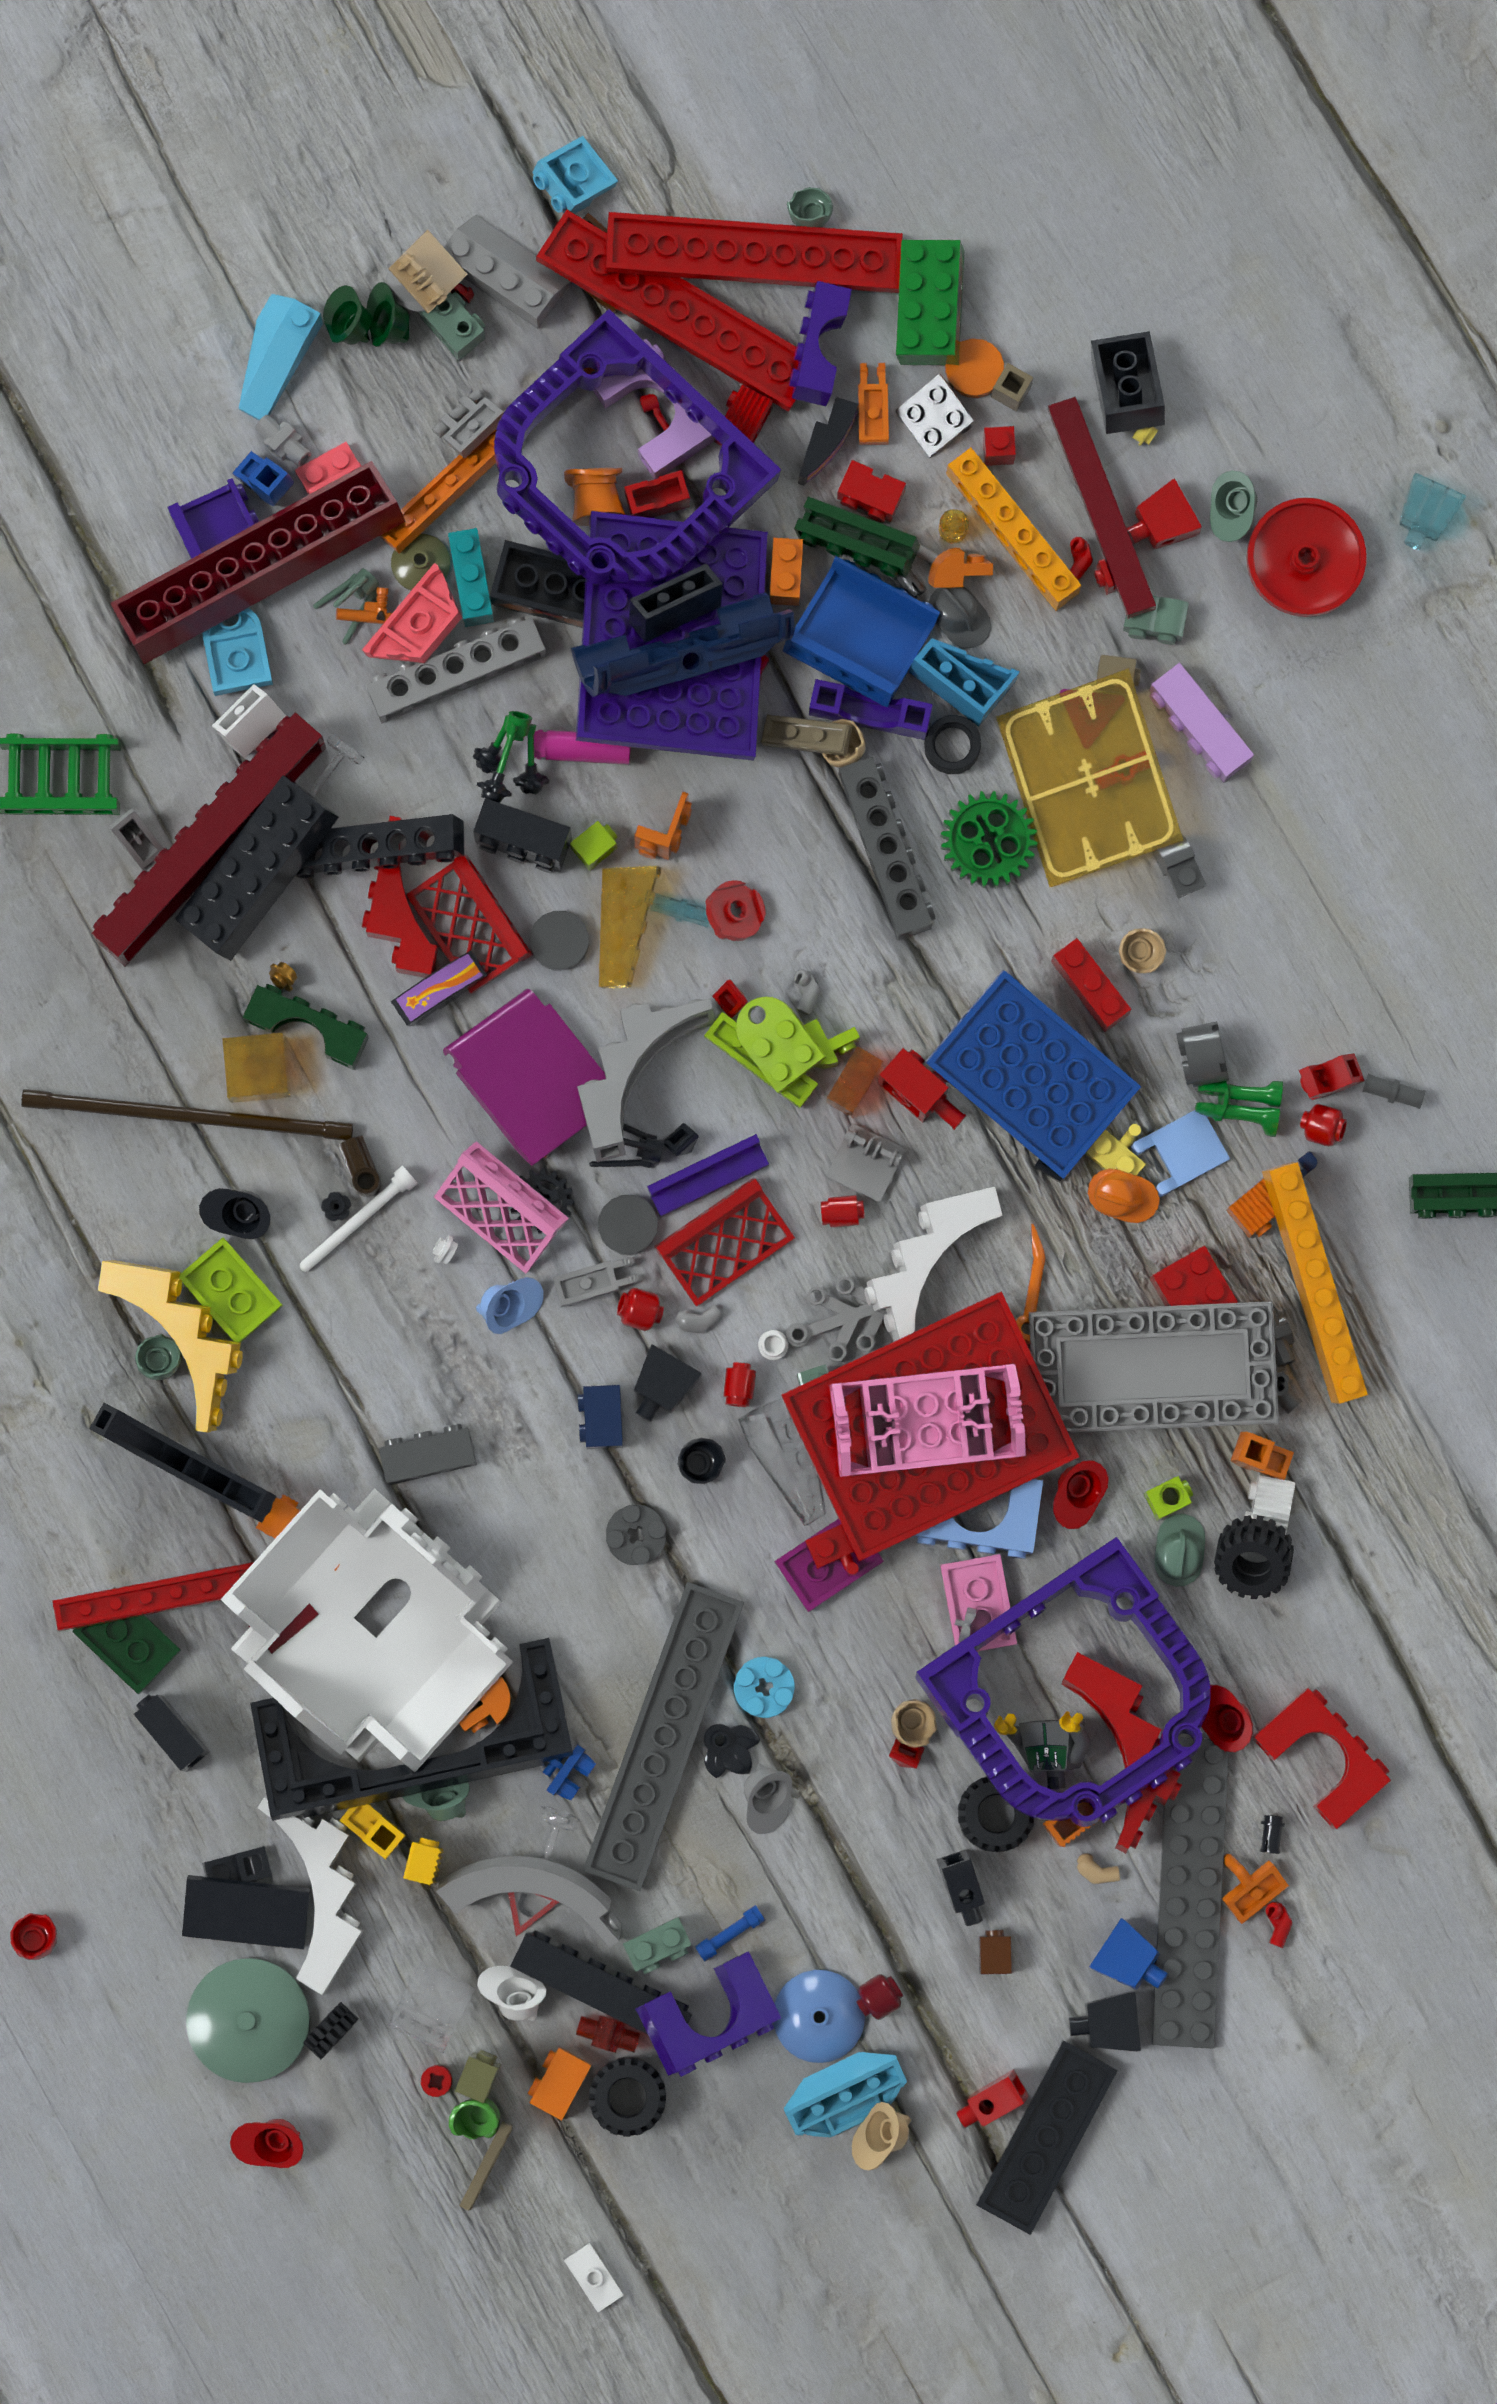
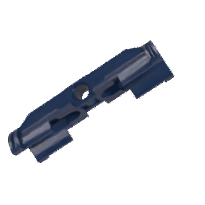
M764 592L753 595V598L716 608L720 623L688 632L689 638L668 644L657 641L629 649L627 638L625 635L587 646H576L571 648V652L581 682L591 696L595 697L608 692L627 696L763 656L775 644L793 638L795 631L794 612L788 609L774 613L769 594ZM691 653L690 660L683 664L684 657Z

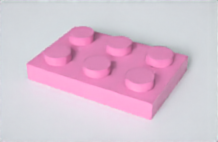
M1000 1554L940 1565L955 1645L960 1643L958 1639L962 1629L961 1626L954 1625L955 1620L964 1621L968 1607L977 1609L976 1617L971 1623L970 1635L1010 1609ZM1015 1632L1008 1636L1002 1633L977 1650V1652L1017 1645Z

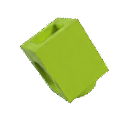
M596 821L570 843V847L587 869L591 871L617 850L615 840L618 837L608 824L602 826L599 821Z
M1179 1476L1143 1493L1157 1521L1192 1503L1190 1497L1193 1496L1186 1480L1181 1481ZM1165 1489H1173L1177 1492L1178 1502L1175 1505H1168L1163 1501L1162 1494Z

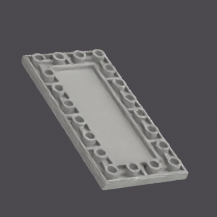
M1273 1301L1029 1312L1031 1355L1068 1432L1279 1423Z

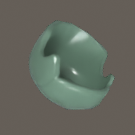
M808 187L794 192L790 202L787 201V209L791 221L796 226L823 227L832 215L833 203L829 195L820 188Z
M159 1334L146 1338L137 1347L135 1361L141 1374L149 1379L159 1381L169 1379L178 1371L182 1361V1353L174 1340Z

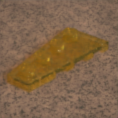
M661 867L602 868L599 987L603 989L630 988L632 986L641 951L639 945L642 933L645 934L648 924L646 918L650 904L653 905L655 892L653 891L656 879L660 878Z

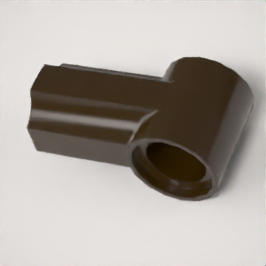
M363 1135L350 1138L338 1144L357 1193L367 1198L376 1195L381 1188V1180ZM371 1175L375 1178L373 1187L367 1190L360 1188L359 1180L361 1177Z

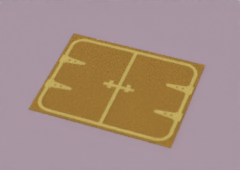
M1129 668L996 716L1024 808L1028 809L1027 817L1034 819L1030 827L1037 830L1034 840L1038 842L1037 849L1049 887L1183 841Z

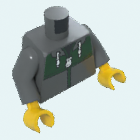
M1066 1711L1060 1720L1029 1721L1019 1723V1726H1014L1017 1720L1014 1714H1007L1004 1720L1001 1716H998L994 1723L995 1730L999 1734L1007 1735L1028 1765L1030 1772L1046 1771L1047 1788L1049 1789L1066 1788L1065 1771L1079 1769L1091 1745L1084 1728L1085 1720L1083 1715L1076 1713L1071 1717L1070 1712Z

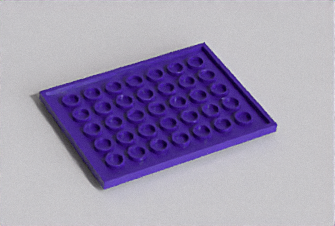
M591 511L588 536L590 538H609L626 552H633L652 548L666 539L683 522ZM726 527L680 571L666 579L649 584L631 582L625 584L609 579L606 583L598 585L586 579L582 645L587 646L622 635L626 636L629 649L657 641L668 644L689 638L688 632L719 624L717 610L715 609L650 641L644 642L629 623L630 599L704 564H707L723 583L721 607L753 598V595L764 593L768 532ZM594 561L592 563L598 569L606 568V565L601 561ZM691 653L684 657L683 664L690 660ZM761 657L627 696L608 692L593 697L587 692L579 678L576 741L754 761L756 757Z

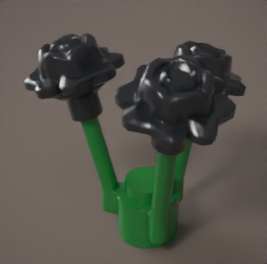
M510 711L509 715L505 716L503 726L495 742H491L489 748H475L473 758L476 760L477 768H480L484 773L493 774L492 779L485 782H477L476 786L482 789L481 798H487L500 803L504 797L512 796V793L503 784L505 777L503 772L513 741H523L526 736H528V763L525 764V772L513 778L515 786L520 787L521 791L525 794L531 793L536 795L539 791H542L543 785L550 783L546 775L537 772V764L534 763V734L537 725L531 724L532 717L519 711ZM506 735L508 738L502 756H500L501 743Z

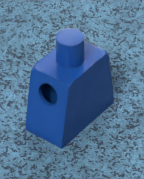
M1123 1918L1119 1920L1089 1966L1095 1972L1136 1990L1143 1980L1159 1989L1168 1976L1167 1972L1155 1965L1160 1953Z

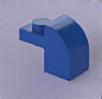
M252 451L232 473L236 479L257 493L261 500L271 506H275L294 484V481L285 470L267 457L263 460Z

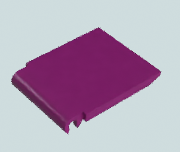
M530 989L522 991L443 1049L445 1056L450 1054L455 1061L453 1067L459 1069L456 1075L516 1151L531 1166L587 1126L577 1086L584 1085L590 1080L600 1081L606 1079L604 1071L549 1003L547 1006H544Z

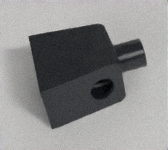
M652 1344L634 1389L636 1394L644 1398L636 1414L652 1422L660 1407L672 1413L700 1380L702 1373Z
M966 1850L936 1859L955 1913L962 1914L965 1926L982 1922L983 1919L979 1906L984 1905L985 1902L971 1858ZM969 1889L967 1895L960 1896L963 1890Z
M1134 1991L1085 2003L1086 2016L1069 2017L1070 2036L1088 2035V2043L1091 2048L1141 2051L1136 1993Z

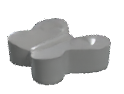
M968 1607L964 1621L955 1620L954 1625L962 1627L958 1642L970 1636L971 1623L976 1617L977 1609Z

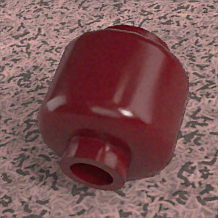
M878 1974L859 1987L858 1993L861 1998L856 2002L865 2017L871 2014L875 2019L881 2020L901 2007L900 1998L904 1995L892 1976L886 1977L883 1974Z

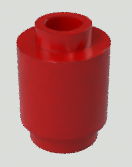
M857 1195L830 1197L828 1201H821L822 1224L830 1225L831 1228L859 1225V1219H865L864 1202L858 1201Z
M733 1362L732 1368H726L723 1397H726L725 1405L750 1407V1400L754 1398L756 1371L751 1370V1364Z

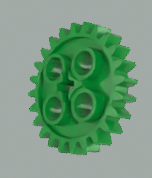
M980 791L979 800H975L970 794L968 795V805H965L960 800L958 801L959 812L950 809L949 815L953 821L944 820L943 825L949 831L941 832L940 837L948 840V842L941 844V850L950 851L944 856V860H954L950 870L953 872L960 868L962 871L959 879L962 880L967 875L971 876L970 885L972 886L977 879L981 880L982 888L986 887L988 881H992L993 886L998 888L999 879H1003L1009 885L1010 874L1019 879L1021 874L1018 868L1028 870L1029 864L1024 859H1034L1035 854L1028 850L1029 848H1036L1038 842L1030 839L1037 835V830L1028 829L1034 822V819H1024L1028 809L1023 808L1018 811L1016 808L1019 800L1016 799L1011 804L1007 803L1008 794L1006 793L1001 800L997 799L995 791L992 792L990 799H986L983 791ZM992 814H999L1004 818L1005 823L996 827L990 824L988 818ZM977 816L982 817L988 836L990 838L995 836L993 847L1002 861L1000 864L995 861L990 844L982 842L985 833L976 819ZM965 826H972L977 830V836L971 839L966 838L962 835L961 829ZM1004 841H1012L1015 843L1017 850L1014 853L1008 854L1003 852L1000 845ZM980 852L985 853L990 861L988 864L981 866L975 863L973 856Z

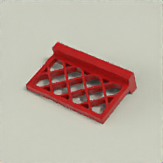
M466 854L465 856L456 857L454 862L406 894L450 962L458 958L451 952L453 938L469 941L467 952L472 951L474 942L489 945L486 962L479 961L481 965L485 966L488 976L469 989L471 994L520 961H525L533 955ZM452 871H455L460 879L458 892L442 889L444 877ZM438 882L437 888L431 887L433 884ZM464 886L469 894L462 893ZM425 890L436 891L433 909L422 907L416 896ZM441 893L457 896L453 913L438 910ZM461 897L472 898L476 903L474 917L458 914ZM425 911L432 912L431 920ZM480 911L484 915L485 919L479 918ZM437 913L453 916L449 933L438 932L436 929ZM457 917L473 920L470 938L454 935ZM478 921L489 923L491 926L490 942L474 939ZM496 935L502 944L495 943ZM442 936L448 937L447 944ZM494 946L505 948L511 959L502 965L491 964ZM490 967L497 968L489 973Z
M752 1178L655 1245L654 1248L697 1307L795 1237L763 1192L758 1181ZM758 1197L766 1206L764 1220L747 1217L749 1204ZM744 1208L743 1216L735 1214ZM769 1212L776 1222L768 1220ZM730 1217L742 1219L739 1237L722 1234L725 1220ZM746 1220L763 1223L760 1241L743 1238ZM767 1224L778 1225L785 1234V1237L777 1243L765 1242ZM719 1225L718 1233L710 1232ZM705 1234L717 1236L714 1254L697 1251L699 1239ZM721 1237L738 1240L735 1258L718 1255ZM742 1241L759 1244L757 1257L751 1261L739 1259ZM695 1242L693 1250L685 1249ZM763 1245L771 1246L770 1248L762 1252ZM681 1251L693 1253L690 1271L677 1269L671 1258ZM697 1254L714 1257L711 1275L694 1272ZM718 1258L734 1261L733 1272L727 1278L715 1276ZM739 1262L747 1263L737 1270ZM681 1273L689 1274L688 1282H686ZM693 1275L710 1278L708 1291L698 1298L691 1289ZM714 1279H716V1280H722L721 1282H719L717 1285H715V1286L713 1287V1281H714Z

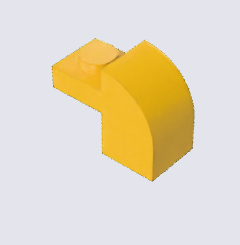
M369 1804L349 1808L339 1820L385 1860L406 1836L397 1826Z

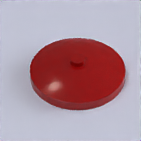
M1296 498L1276 505L1259 520L1249 539L1246 561L1251 582L1259 595L1267 603L1286 614L1299 617H1314L1332 612L1350 599L1363 578L1367 554L1364 538L1359 527L1344 510L1322 499Z

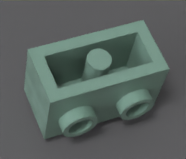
M455 291L453 293L450 292L447 298L430 313L419 311L423 322L454 357L460 361L486 339L484 332L486 326L477 314H469L464 308L466 306L465 301Z
M679 1917L623 1943L635 1971L637 1972L642 1969L644 1974L661 1967L659 1961L668 1956L674 1961L688 1954L687 1947L692 1945Z

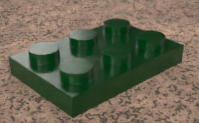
M145 1615L75 1628L72 1631L138 1695L181 1651Z

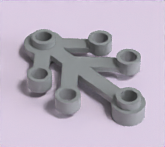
M844 1276L837 1280L835 1287L839 1294H850L867 1303L864 1288L855 1285L851 1278ZM844 1280L850 1283V1289L846 1292L841 1291L839 1288V1283ZM813 1287L807 1294L809 1303L815 1306L821 1305L838 1314L806 1326L802 1323H794L786 1331L788 1343L793 1347L799 1348L805 1346L810 1337L843 1326L835 1344L831 1345L828 1349L829 1359L833 1362H840L846 1356L845 1348L859 1319L871 1316L864 1334H861L856 1340L857 1348L862 1352H868L874 1347V1337L887 1311L886 1309L874 1311L873 1305L869 1306L868 1303L854 1308L825 1294L822 1288ZM813 1291H819L822 1294V1299L815 1302L811 1299L810 1294ZM796 1329L802 1330L804 1333L803 1339L795 1340L792 1332ZM861 1338H869L871 1346L869 1348H862L859 1343ZM835 1347L840 1348L843 1353L842 1357L838 1359L833 1358L831 1350Z

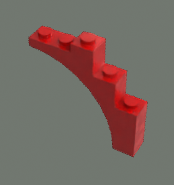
M1077 1652L1061 1685L1080 1696L1099 1714L1111 1731L1122 1755L1124 1768H1127L1160 1745L1158 1736L1161 1729L1129 1713L1130 1710L1136 1713L1144 1696L1139 1694L1142 1685ZM1175 1770L1170 1771L1166 1774L1168 1779L1155 1789L1151 1785L1141 1791L1142 1798L1127 1806L1124 1826L1115 1849L1125 1854L1129 1847L1136 1849L1144 1833L1138 1830L1143 1820L1150 1821L1157 1808V1805L1152 1803L1153 1800L1162 1805L1166 1804L1168 1798L1174 1801L1182 1784L1177 1782L1181 1773Z

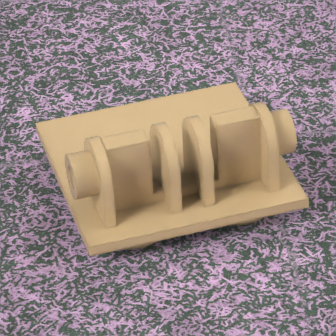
M426 230L388 268L427 313H430L437 305H440L447 298L451 290L467 275L429 230Z

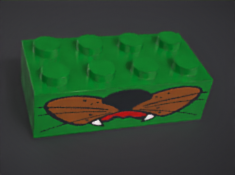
M902 240L896 340V356L900 365H959L965 253L961 240Z

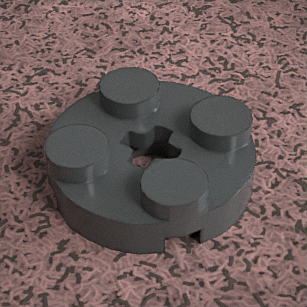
M628 1505L615 1512L610 1518L606 1528V1542L613 1556L620 1562L627 1565H644L655 1560L663 1551L666 1543V1527L659 1514L653 1509L644 1505ZM637 1527H641L643 1529L641 1534L645 1537L642 1542L637 1540L635 1543H631L629 1541L631 1538L630 1534H628L629 1529L635 1530Z

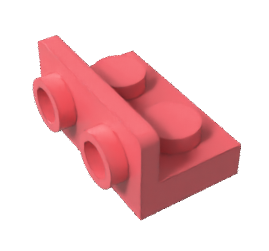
M344 442L295 469V473L309 495L361 467V464L357 461L348 443Z

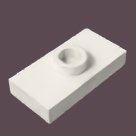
M590 2242L564 2259V2262L597 2312H600L624 2296Z

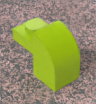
M817 1019L804 1024L810 1035L827 1056V1058L815 1066L816 1068L828 1069L838 1066V1059L835 1053L839 1052L842 1056L857 1048L855 1044L860 1040L855 1027L827 1039Z

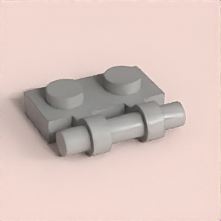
M476 389L468 396L464 395L458 401L459 405L449 414L445 413L439 419L440 423L432 429L439 438L443 436L445 442L464 459L497 429L504 413L488 398H483Z

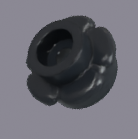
M332 1192L328 1195V1198L323 1199L321 1209L325 1212V1217L328 1220H344L350 1214L351 1201L346 1195L342 1196L340 1192ZM335 1204H338L339 1208L334 1209L333 1206Z

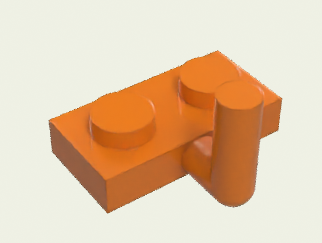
M1226 1854L1223 1857V1864L1236 1875L1241 1883L1221 1899L1241 1924L1289 1886L1274 1864L1269 1860L1250 1875L1246 1868L1232 1854Z

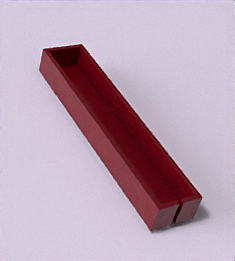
M296 712L291 717L285 716L276 727L278 731L271 739L267 737L256 748L258 753L252 760H245L241 763L235 772L237 776L230 783L227 781L223 783L216 791L215 795L217 798L210 805L206 803L195 814L196 820L190 827L184 826L174 838L176 842L170 849L164 848L155 857L154 862L156 864L149 871L144 870L134 880L135 887L128 894L124 892L116 899L113 904L115 908L108 916L103 914L94 923L93 928L95 930L91 933L101 947L124 967L130 963L197 890L282 775L296 782L324 752L326 745L322 735Z

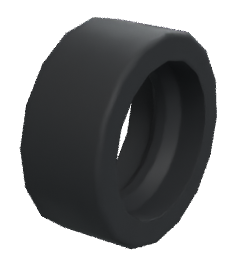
M958 715L944 716L936 720L928 729L924 742L925 755L929 763L938 771L946 774H960L969 770L977 761L981 750V735L976 725L967 718ZM947 728H957L967 734L970 740V750L964 759L949 762L938 755L935 741L941 731Z

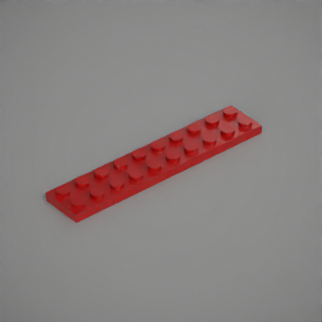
M565 211L537 254V262L739 383L772 399L774 404L790 412L797 400L792 398L794 387L789 386L792 370L797 369L799 361L794 360L796 346L681 277L605 272L607 233L571 211Z
M609 212L605 272L815 287L817 281L852 290L899 293L903 233Z

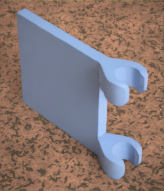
M1195 1110L1135 1141L1131 1145V1150L1135 1155H1139L1154 1146L1169 1171L1171 1177L1156 1186L1159 1197L1165 1196L1178 1187L1230 1160L1207 1116L1195 1112Z

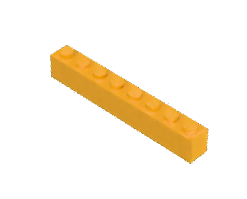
M1290 1162L1262 1171L1331 1403L1341 1404L1368 1395L1299 1164L1298 1162Z

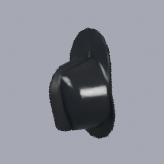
M218 1188L209 1191L202 1198L199 1205V1215L203 1223L219 1233L252 1240L261 1237L270 1226L268 1207L259 1195L251 1191Z

